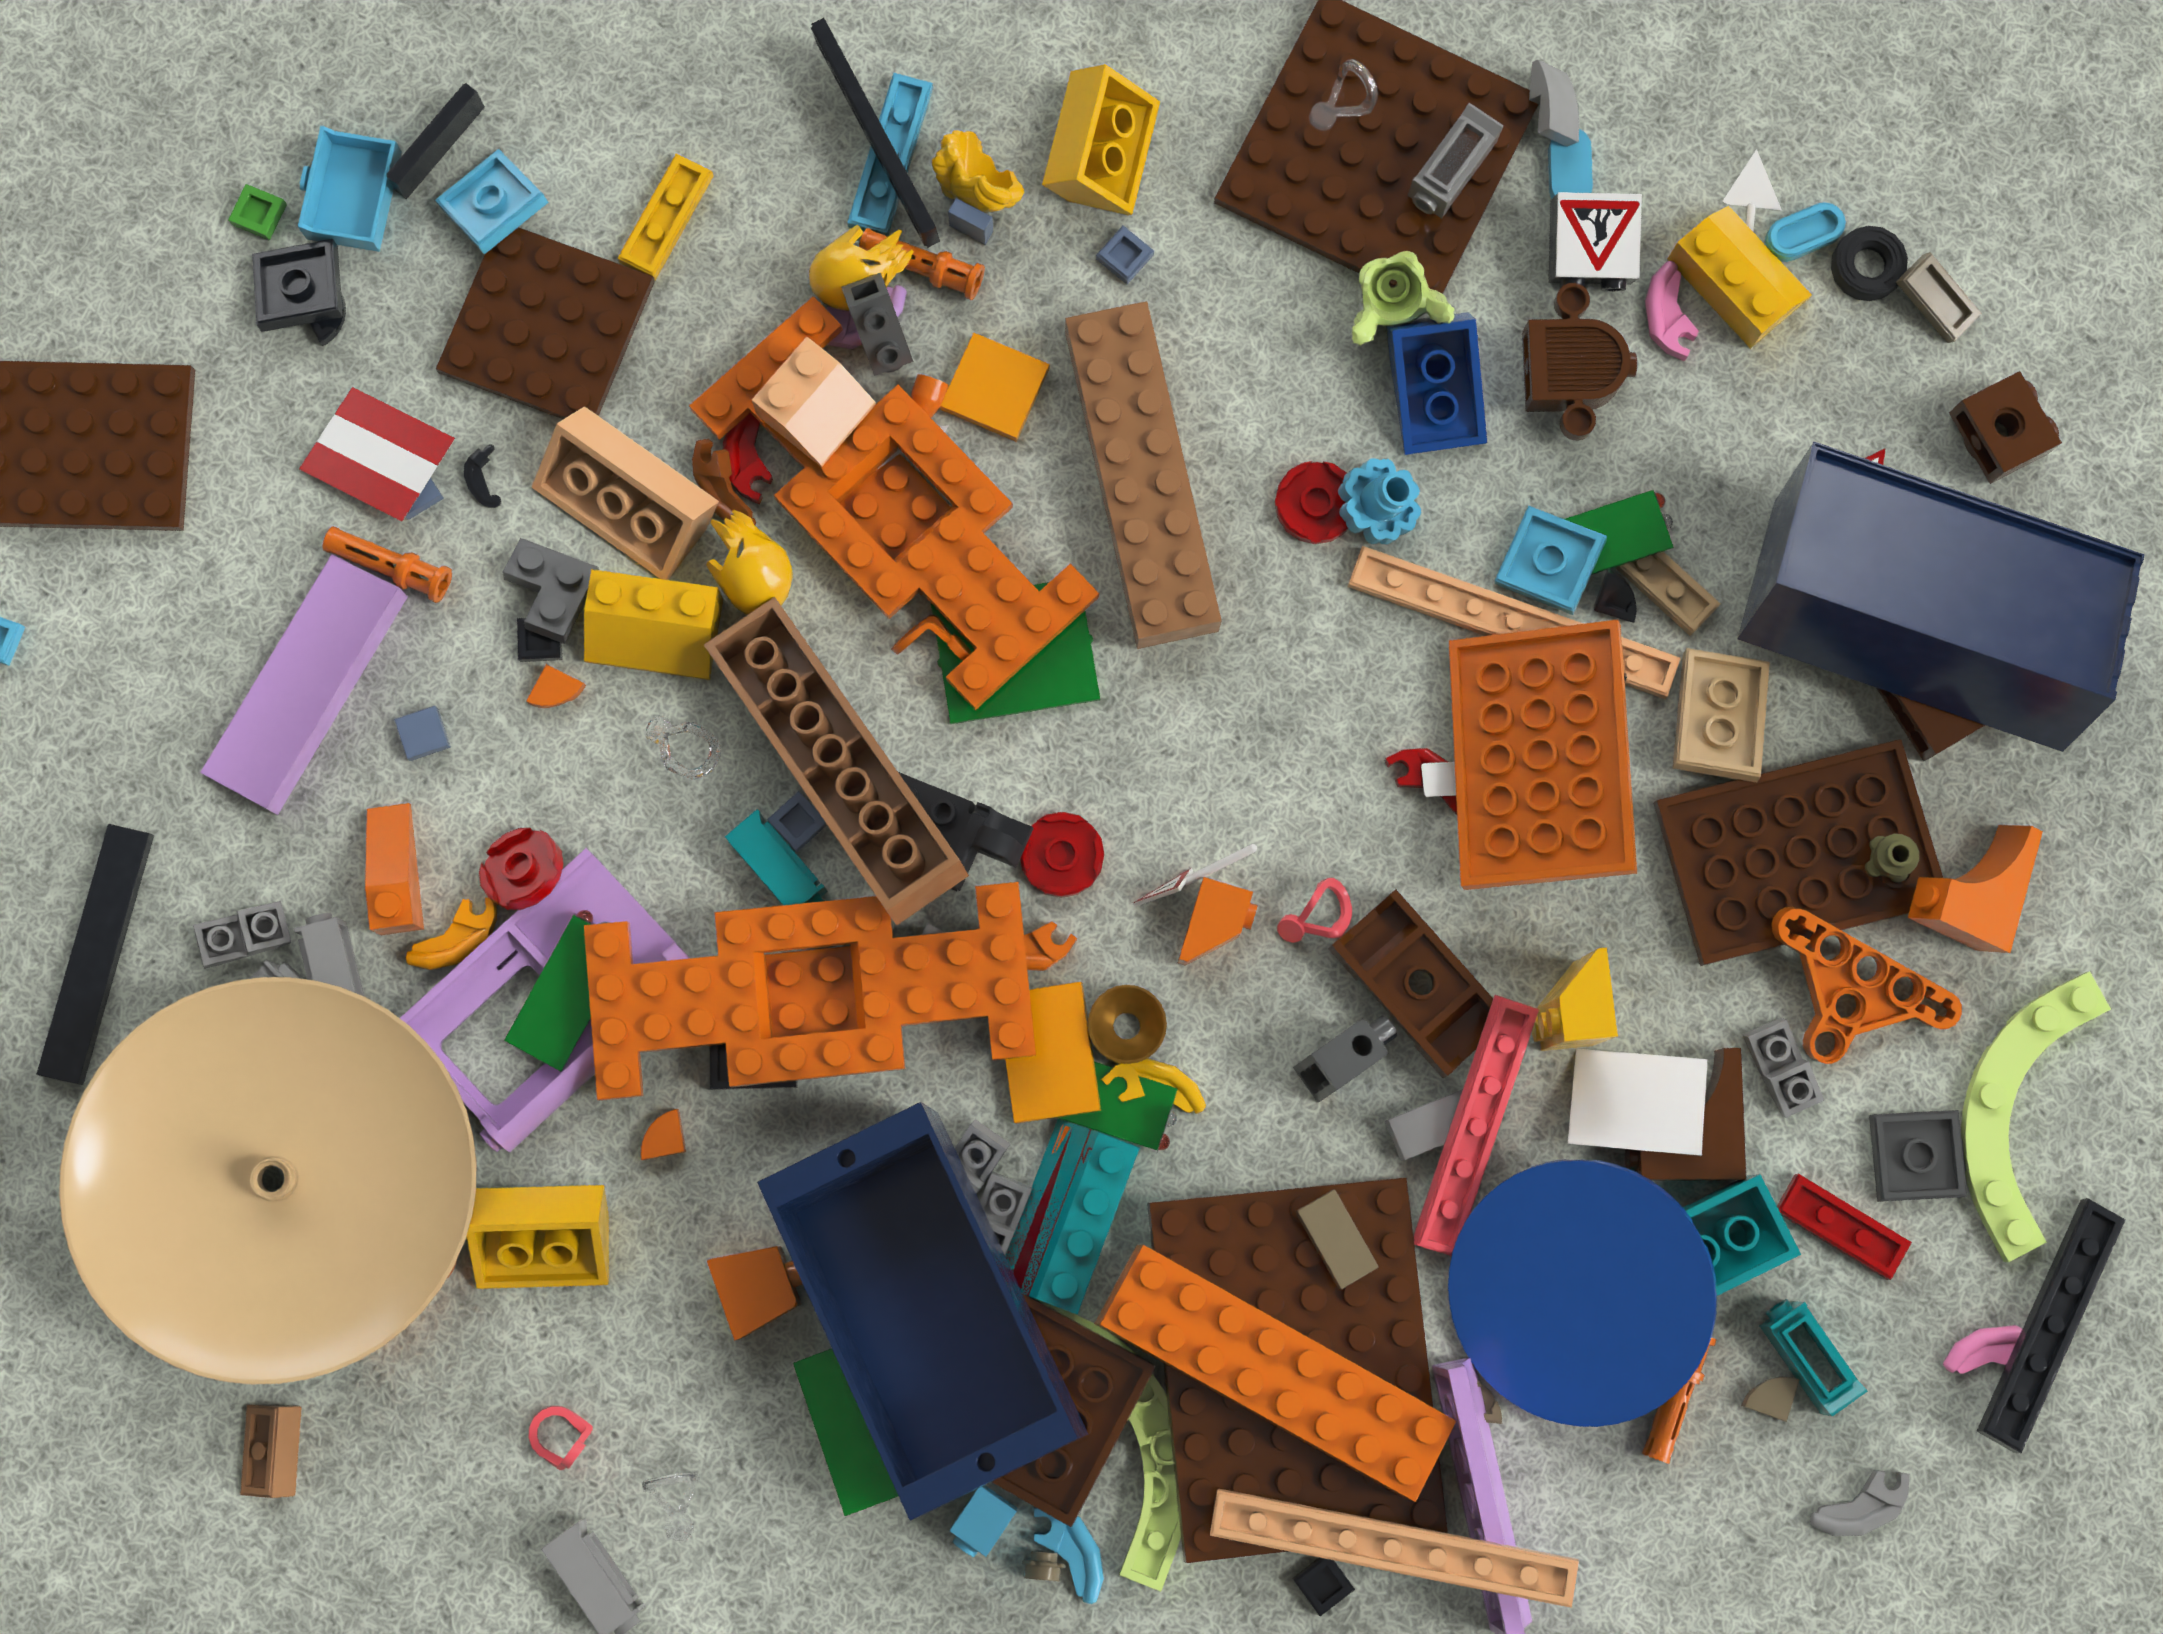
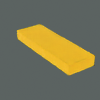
M675 154L617 258L619 263L651 275L656 281L714 176L713 172L687 158Z

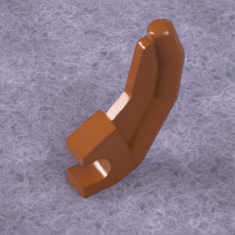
M710 439L696 441L692 457L693 476L701 489L719 501L714 513L722 520H725V518L730 520L731 515H733L732 510H736L749 516L756 526V520L752 517V510L732 489L729 476L732 475L729 452L722 449L713 451L711 454L713 441Z

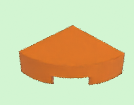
M546 664L526 702L538 708L559 706L576 699L586 685Z
M679 1109L662 1114L649 1126L641 1145V1160L686 1152Z

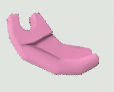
M1667 261L1652 276L1645 298L1649 335L1666 354L1685 361L1691 350L1680 346L1678 338L1686 337L1694 341L1699 331L1685 314L1683 315L1677 303L1681 272L1677 270L1678 265L1675 262Z
M2012 1325L1978 1329L1953 1345L1943 1365L1949 1372L1954 1373L1956 1371L1960 1374L1969 1372L1989 1362L2006 1366L2023 1328Z

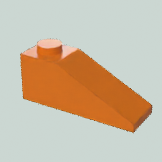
M410 803L367 809L365 891L369 929L381 936L424 930Z

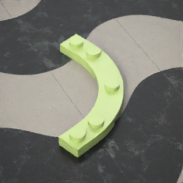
M2090 971L2044 993L2014 1014L2006 1022L2007 1024L2000 1030L1990 1046H1987L1974 1069L1966 1092L1961 1122V1139L1963 1140L1966 1166L1965 1178L1972 1201L1982 1223L2004 1262H2010L2047 1243L2020 1193L2012 1169L2009 1152V1125L2013 1103L2027 1071L2048 1046L2074 1028L2111 1010Z
M1040 1301L1041 1303L1051 1307L1052 1309L1060 1312L1061 1314L1071 1318L1072 1320L1080 1323L1081 1325L1089 1328L1090 1330L1100 1334L1101 1336L1134 1353L1116 1336L1102 1329L1101 1327L1095 1325L1093 1322L1074 1313L1061 1309L1059 1307ZM1152 1374L1129 1418L1142 1456L1144 1492L1140 1517L1119 1575L1161 1592L1179 1545L1181 1531L1167 1396Z

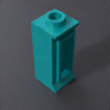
M758 809L725 836L732 847L782 905L825 901L822 898L828 892L822 883L820 884L818 878L768 821L764 824V817Z
M1785 1299L1765 1313L1769 1319L1759 1325V1327L1794 1377L1800 1380L1799 1384L1819 1413L1834 1416L1868 1391L1856 1378L1807 1308L1806 1302L1793 1301L1790 1303L1788 1299ZM1800 1324H1803L1842 1380L1840 1384L1830 1391H1827L1788 1335L1789 1332Z

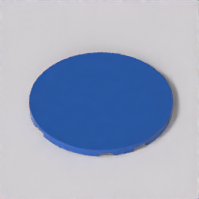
M1562 1159L1531 1166L1500 1183L1480 1201L1465 1221L1456 1240L1449 1267L1448 1294L1452 1320L1464 1351L1471 1358L1474 1367L1499 1394L1514 1405L1545 1420L1565 1425L1599 1427L1627 1422L1648 1414L1672 1398L1691 1378L1707 1351L1717 1315V1281L1708 1248L1692 1223L1693 1220L1682 1206L1664 1189L1637 1172L1600 1160Z

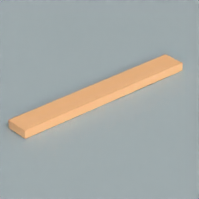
M1365 546L1361 547L1347 586L1485 636L1584 624ZM1622 637L1624 673L1627 674L1625 685L1666 699L1680 657Z
M1219 1488L1216 1493L1210 1536L1570 1608H1572L1579 1560L1575 1558Z

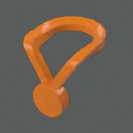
M936 615L927 616L910 629L891 648L898 655L925 630L930 629L946 642L954 654L961 660H965L971 654L967 645L955 634L951 635Z

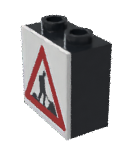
M1558 192L1550 200L1548 283H1560V288L1568 283H1577L1585 287V284H1601L1602 291L1615 292L1626 290V285H1631L1638 280L1640 276L1642 194Z

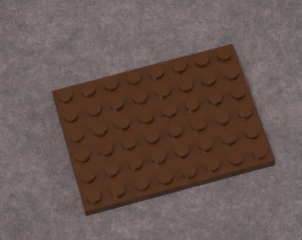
M1407 1177L1147 1203L1152 1250L1433 1407ZM1331 1190H1336L1379 1268L1343 1289H1338L1295 1213L1298 1209ZM1163 1363L1183 1561L1185 1563L1289 1552L1210 1536L1218 1488L1448 1533L1439 1457L1416 1502L1405 1499Z

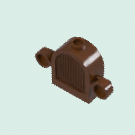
M1568 283L1560 288L1554 299V309L1562 319L1528 320L1522 331L1525 411H1565L1560 419L1561 432L1568 439L1579 441L1588 437L1595 427L1596 416L1593 410L1608 403L1616 395L1626 377L1636 376L1637 355L1635 352L1629 351L1625 339L1613 326L1596 319H1580L1589 306L1590 296L1582 285Z

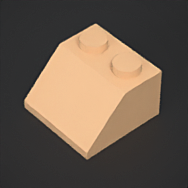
M808 337L801 342L752 399L756 415L820 467L827 462L876 405L875 401L841 363Z

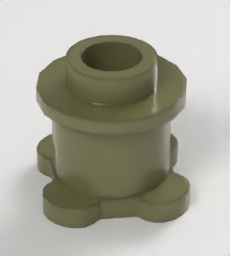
M1892 834L1886 837L1877 836L1870 841L1869 846L1872 852L1870 861L1865 864V871L1871 877L1880 875L1890 878L1894 883H1900L1917 867L1919 862L1918 847L1910 837L1903 834ZM1892 851L1898 854L1899 861L1893 858Z

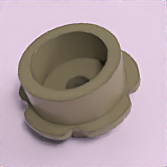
M1031 1551V1559L1022 1561V1564H1025L1024 1578L1060 1581L1061 1568H1066V1565L1064 1563H1057V1553Z

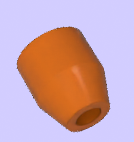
M917 374L911 391V398L932 418L939 410L949 385L938 379Z

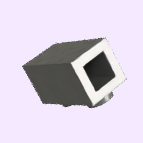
M881 272L842 286L843 294L874 376L884 372L897 371L903 365L914 362Z

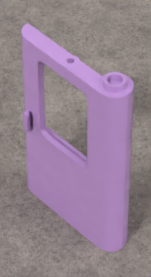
M587 848L562 869L560 880L547 897L536 905L517 910L400 1017L401 1020L407 1023L428 1043L445 1065L458 1088L463 1103L475 1114L485 1128L479 1134L496 1152L501 1148L511 1152L595 1074L591 1019L562 1072L544 1063L498 1105L492 1104L444 1053L442 1042L522 968L532 967L540 976L574 915L573 913L585 917L594 924L628 921L631 930L633 964L690 958Z

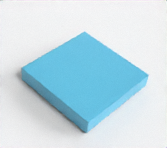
M500 149L496 150L435 199L439 207L483 254H486L549 203L544 194Z
M1528 505L1495 578V584L1573 615L1607 541V536Z

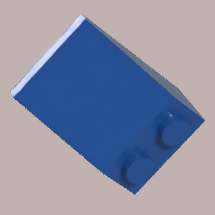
M1469 312L1454 314L1455 317L1450 324L1437 323L1431 318H1423L1399 326H1386L1390 367L1405 455L1487 443L1476 319Z

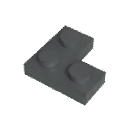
M520 538L503 570V577L508 582L538 592L524 621L525 629L565 644L585 605L591 569L599 570V567Z

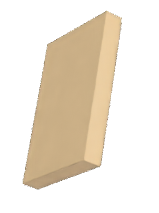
M1690 648L1685 649L1681 668L1673 769L1758 782L1762 769L1770 662Z

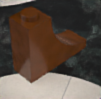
M1876 688L1923 762L1985 726Z
M1722 1048L1714 1051L1712 1075L1705 1093L1702 1156L1625 1149V1165L1627 1169L1635 1171L1651 1181L1746 1179L1741 1048Z

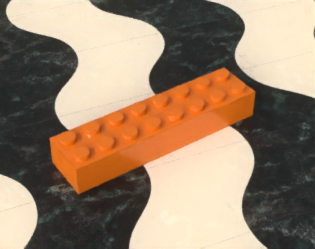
M1144 1244L1136 1245L1094 1323L1390 1491L1414 1502L1418 1499L1456 1423V1420Z

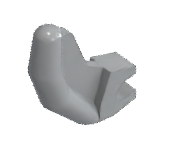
M1873 1470L1861 1492L1851 1502L1820 1506L1817 1512H1813L1810 1516L1811 1526L1831 1536H1862L1895 1520L1908 1497L1910 1474L1896 1472V1485L1888 1489L1884 1484L1885 1471Z

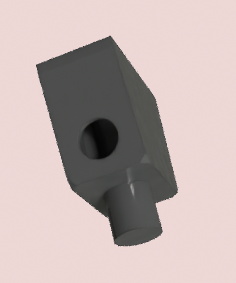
M1383 1015L1370 1024L1362 1018L1293 1068L1315 1100L1320 1102L1388 1055L1385 1045L1397 1037V1031L1391 1021Z

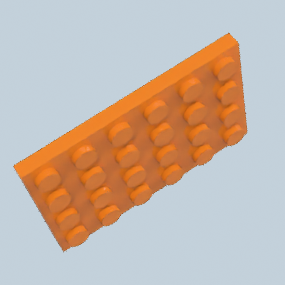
M1618 619L1449 640L1461 887L1464 890L1637 874L1621 624Z

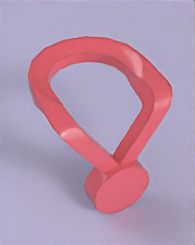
M1327 878L1319 882L1299 917L1289 914L1281 919L1277 926V931L1281 938L1287 942L1295 943L1300 941L1305 933L1327 938L1342 937L1352 918L1351 900L1345 887L1335 878ZM1327 888L1331 889L1336 894L1340 903L1341 914L1339 919L1329 928L1306 923V919Z
M550 1406L542 1409L533 1418L529 1427L528 1438L532 1449L539 1456L543 1457L557 1469L564 1470L571 1467L586 1446L584 1442L592 1432L593 1426L570 1409L563 1406ZM557 1415L566 1418L581 1433V1436L565 1458H561L548 1451L539 1442L537 1436L538 1427L549 1416Z

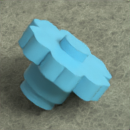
M1371 458L1363 463L1360 468H1354L1344 476L1343 483L1338 489V494L1345 503L1341 506L1339 513L1342 519L1346 521V525L1351 532L1360 533L1363 531L1368 543L1390 544L1399 535H1404L1414 529L1416 520L1421 515V508L1414 501L1418 497L1420 490L1413 481L1409 471L1399 470L1396 472L1395 465L1391 460Z

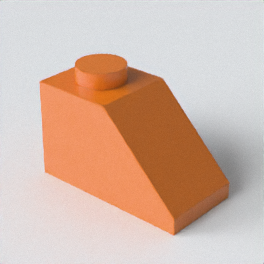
M1203 877L1177 963L1186 966L1237 939L1242 932V928L1250 930L1258 905L1250 903L1253 892Z

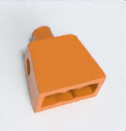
M781 1246L707 1260L734 1341L752 1334L801 1305L796 1287L803 1285L793 1261H786Z

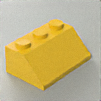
M1106 64L1071 71L1042 185L1069 202L1124 215H1132L1160 101Z
M1729 206L1706 217L1676 243L1667 258L1668 261L1675 262L1678 265L1677 270L1681 272V275L1750 349L1812 296Z
M591 569L584 608V662L710 680L713 658L704 644L718 635L723 597L718 587Z
M1607 947L1598 948L1574 961L1537 1007L1539 1012L1532 1029V1037L1534 1042L1540 1041L1541 1051L1590 1047L1618 1037Z
M604 1185L476 1188L473 1215L466 1237L477 1289L596 1286L609 1284V1212Z

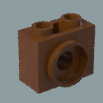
M2020 371L1963 399L1949 412L1963 437L1967 451L1977 461L1990 484L2048 455L2062 444L2056 423L2052 418L2046 416L2038 402V394L2031 382L2024 379ZM1995 423H2000L2007 429L2008 437L2002 436L1996 431Z

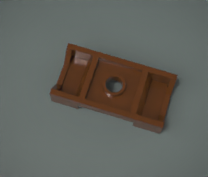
M1397 889L1328 948L1356 981L1359 979L1416 1044L1414 1047L1442 1078L1449 1076L1477 1049L1493 997ZM1423 971L1430 976L1432 988L1428 994L1418 995L1410 989L1409 977L1413 972Z

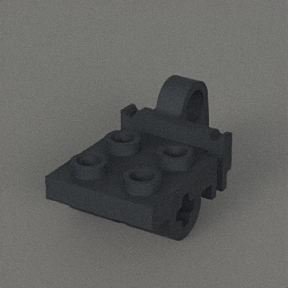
M898 772L960 859L967 873H969L977 852L1015 868L1017 867L1033 831L1032 826L1007 817L990 806L977 802L975 805L970 800ZM965 879L951 889L960 891Z

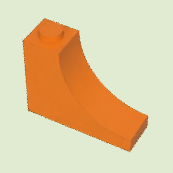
M1998 825L1995 837L1988 851L1980 862L1966 874L1956 879L1918 878L1908 918L1974 950L2011 953L2043 831L2033 826Z

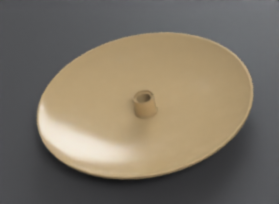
M260 977L237 980L206 988L181 998L158 1011L122 1040L98 1068L76 1107L64 1142L59 1187L62 1224L68 1249L78 1274L90 1295L105 1315L128 1338L147 1352L172 1366L198 1376L219 1381L251 1385L282 1384L328 1374L365 1358L404 1331L426 1309L440 1291L455 1266L466 1240L473 1215L476 1194L477 1161L474 1136L468 1113L456 1084L445 1065L428 1043L407 1023L372 1000L339 986L291 977ZM277 1166L283 1171L285 1179L280 1189L271 1192L264 1187L262 1178L268 1168Z

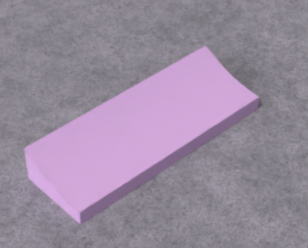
M331 554L200 773L278 815L408 596L398 586Z
M1469 1357L1432 1365L1442 1413L1456 1420L1448 1441L1469 1536L1474 1539L1516 1547L1489 1423H1486L1484 1418L1486 1409L1481 1387L1477 1386V1380L1479 1381L1477 1369ZM1481 1590L1490 1630L1495 1634H1525V1627L1532 1622L1528 1599Z

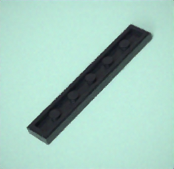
M825 18L812 23L810 28L815 42L923 245L929 248L940 242L933 220Z
M112 824L107 826L36 1075L84 1085L153 842V834Z
M2089 1198L2080 1200L1977 1429L1978 1433L2013 1453H2022L2125 1223L2124 1218Z

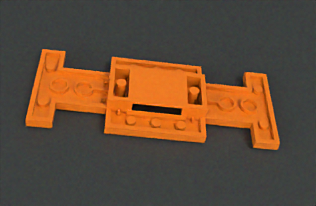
M813 296L692 402L689 407L718 440L751 413L803 468L774 494L775 500L881 612L890 619L919 593L924 595L973 646L975 650L946 676V680L976 710L1099 598V593L1071 563L1040 591L984 534L1013 508V503L899 384L876 403L822 467L756 415L752 399L806 337L823 349L843 331L842 325ZM898 447L906 455V457L928 478V480L950 501L953 507H951L931 487V485L909 464V462L901 454H898L896 457H894L892 460H890L882 467L880 466L886 460H888L894 453L897 452Z
M1019 882L975 886L979 929L893 938L892 919L876 896L715 912L718 956L633 964L631 930L628 921L584 925L597 1100L603 1101L644 1096L640 1056L642 1052L726 1044L729 1087L906 1070L902 1037L903 1026L988 1017L993 1061L1036 1056ZM846 944H850V946H846V947H836V948H826V949H816V950H806V951H796V952H786V953H776V954H766V955L764 954V953H767V952H777V951H787V950H797V949H807V948H817V947H827V946H836V945H846Z

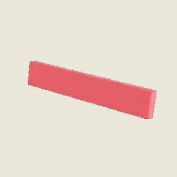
M1498 995L1494 996L1413 1236L1415 1245L1452 1256L1458 1235L1471 1213L1539 1009Z

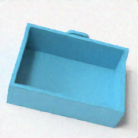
M320 126L311 167H303L300 180V190L306 192L298 228L307 240L323 241L334 239L337 245L380 252L394 190L386 176L389 170L401 158L402 153L396 141L338 132L325 126Z

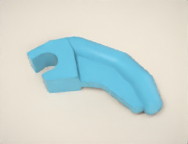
M1034 1507V1517H1047L1052 1524L1048 1532L1034 1533V1541L1058 1553L1069 1563L1076 1594L1083 1597L1082 1601L1085 1603H1096L1104 1580L1101 1553L1081 1517L1078 1516L1074 1525L1070 1527Z

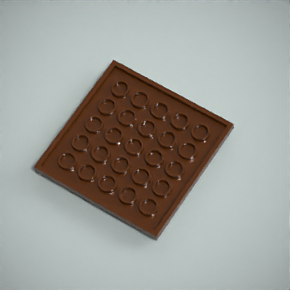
M1318 0L1214 198V204L1359 274L1362 267L1374 259H1388L1403 251L1413 252L1417 256L1418 262L1424 268V276L1428 287L1443 294L1539 104L1529 100V89L1343 0ZM1468 103H1471L1502 124V131L1495 146L1445 215L1440 218L1434 213L1427 214L1418 209L1413 203L1412 198L1408 196L1412 181L1456 123ZM1467 128L1464 133L1460 134L1431 175L1447 186L1479 143L1481 137ZM1391 280L1389 282L1390 286H1395L1397 284L1396 280Z

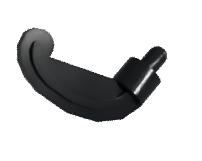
M492 444L487 445L482 451L478 448L468 457L464 464V478L469 491L479 503L488 508H496L502 502L498 495H490L481 469L490 461L488 456L495 450Z

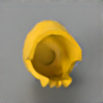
M856 225L815 255L809 269L812 292L827 306L850 311L841 288L842 286L881 272L887 288L895 275L903 271L907 266L914 251L911 249L906 253V250H901L903 244L896 245L902 230L895 231L866 251L853 245L863 234L860 226ZM862 259L872 260L878 264L869 265Z
M732 510L733 515H731L730 520L725 518V524L711 519V525L728 548L729 553L723 566L715 559L708 561L706 566L735 608L748 615L774 597L782 606L788 597L793 580L792 566L786 551L771 537L758 529L752 519L744 513ZM743 542L744 550L739 558H737L739 546Z

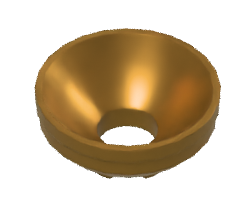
M1120 985L1108 989L1097 998L1089 1013L1088 1031L1093 1045L1100 1054L1116 1063L1132 1064L1148 1059L1158 1050L1166 1035L1167 1021L1162 1004L1151 992L1139 986ZM1122 1014H1131L1139 1022V1032L1131 1039H1122L1114 1031V1021Z

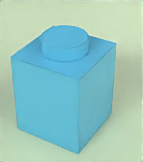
M986 1485L976 1489L950 1528V1532L956 1535L952 1542L972 1557H975L977 1552L987 1557L1017 1512V1507Z

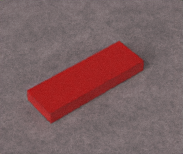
M1799 1173L1793 1176L1777 1205L1783 1217L1886 1280L1892 1279L1912 1243Z

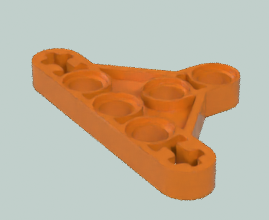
M1785 907L1779 910L1773 917L1771 926L1774 937L1780 943L1798 952L1800 955L1814 1007L1815 1016L1803 1037V1048L1810 1058L1825 1064L1835 1063L1845 1055L1855 1035L1911 1018H1915L1926 1025L1938 1029H1949L1960 1020L1962 1004L1959 998L1952 992L1810 912L1795 907ZM1800 917L1797 924L1803 929L1813 932V935L1810 939L1793 933L1788 937L1790 929L1785 926L1788 919L1797 920ZM1834 935L1838 938L1841 949L1835 958L1826 960L1820 952V945L1824 938ZM1871 956L1877 964L1876 973L1872 978L1862 980L1857 974V964L1862 958ZM1901 977H1908L1913 983L1912 994L1909 998L1899 1001L1893 993L1894 983ZM1851 994L1856 1001L1855 1011L1852 1015L1841 1018L1836 1011V1002L1840 996ZM1926 997L1935 1002H1943L1942 1006L1947 1009L1946 1015L1936 1016V1011L1920 1004L1921 1001ZM1829 1031L1835 1038L1834 1049L1827 1055H1820L1815 1049V1040L1819 1034Z

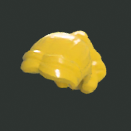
M954 130L952 134L943 136L941 149L936 152V156L932 159V167L940 183L942 193L950 199L957 198L984 213L1011 208L1021 200L1024 188L1018 182L1014 172L1009 170L999 172L995 167L993 159L983 152L982 142L974 132Z

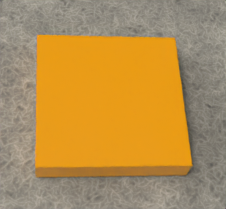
M973 332L940 405V409L1017 442L1048 374L1050 364Z

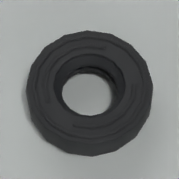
M1865 226L1852 230L1839 241L1832 254L1831 271L1834 281L1844 293L1857 300L1873 301L1885 298L1898 288L1896 281L1907 271L1908 256L1903 243L1894 233L1883 227ZM1868 249L1879 253L1884 262V271L1881 275L1870 278L1861 275L1857 271L1854 259L1859 251Z

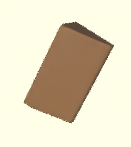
M247 1405L240 1495L265 1498L295 1496L302 1407Z

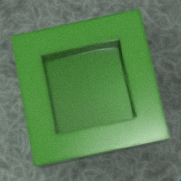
M245 184L228 221L235 227L270 241L287 203L280 197Z

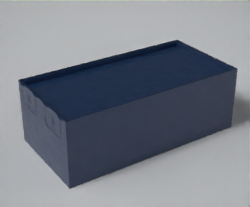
M1814 441L1774 502L1737 639L2063 752L2116 700V687L2121 675L2125 655L2124 647L2126 638L2129 635L2132 620L2131 612L2136 600L2140 580L2139 572L2145 554Z
M919 1102L757 1182L910 1521L1088 1435L1085 1425L937 1111Z

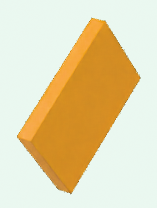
M1080 981L1029 989L1036 1056L1005 1059L1014 1123L1018 1124L1101 1111L1092 1044L1088 1031V1016L1083 983Z

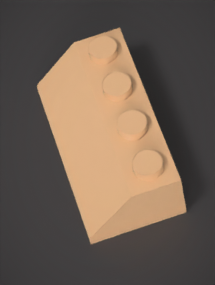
M585 406L556 424L531 487L652 574L664 580H669L704 534L719 503L717 499Z

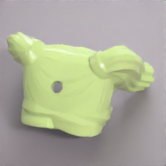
M1403 251L1388 259H1374L1362 267L1359 274V283L1363 293V310L1358 312L1354 318L1355 325L1352 327L1353 343L1361 346L1366 342L1374 340L1377 325L1399 326L1415 321L1425 313L1437 323L1450 324L1453 321L1455 309L1447 302L1445 295L1428 287L1424 276V268L1418 262L1417 256L1413 252ZM1391 280H1396L1397 284L1395 286H1390L1389 282Z

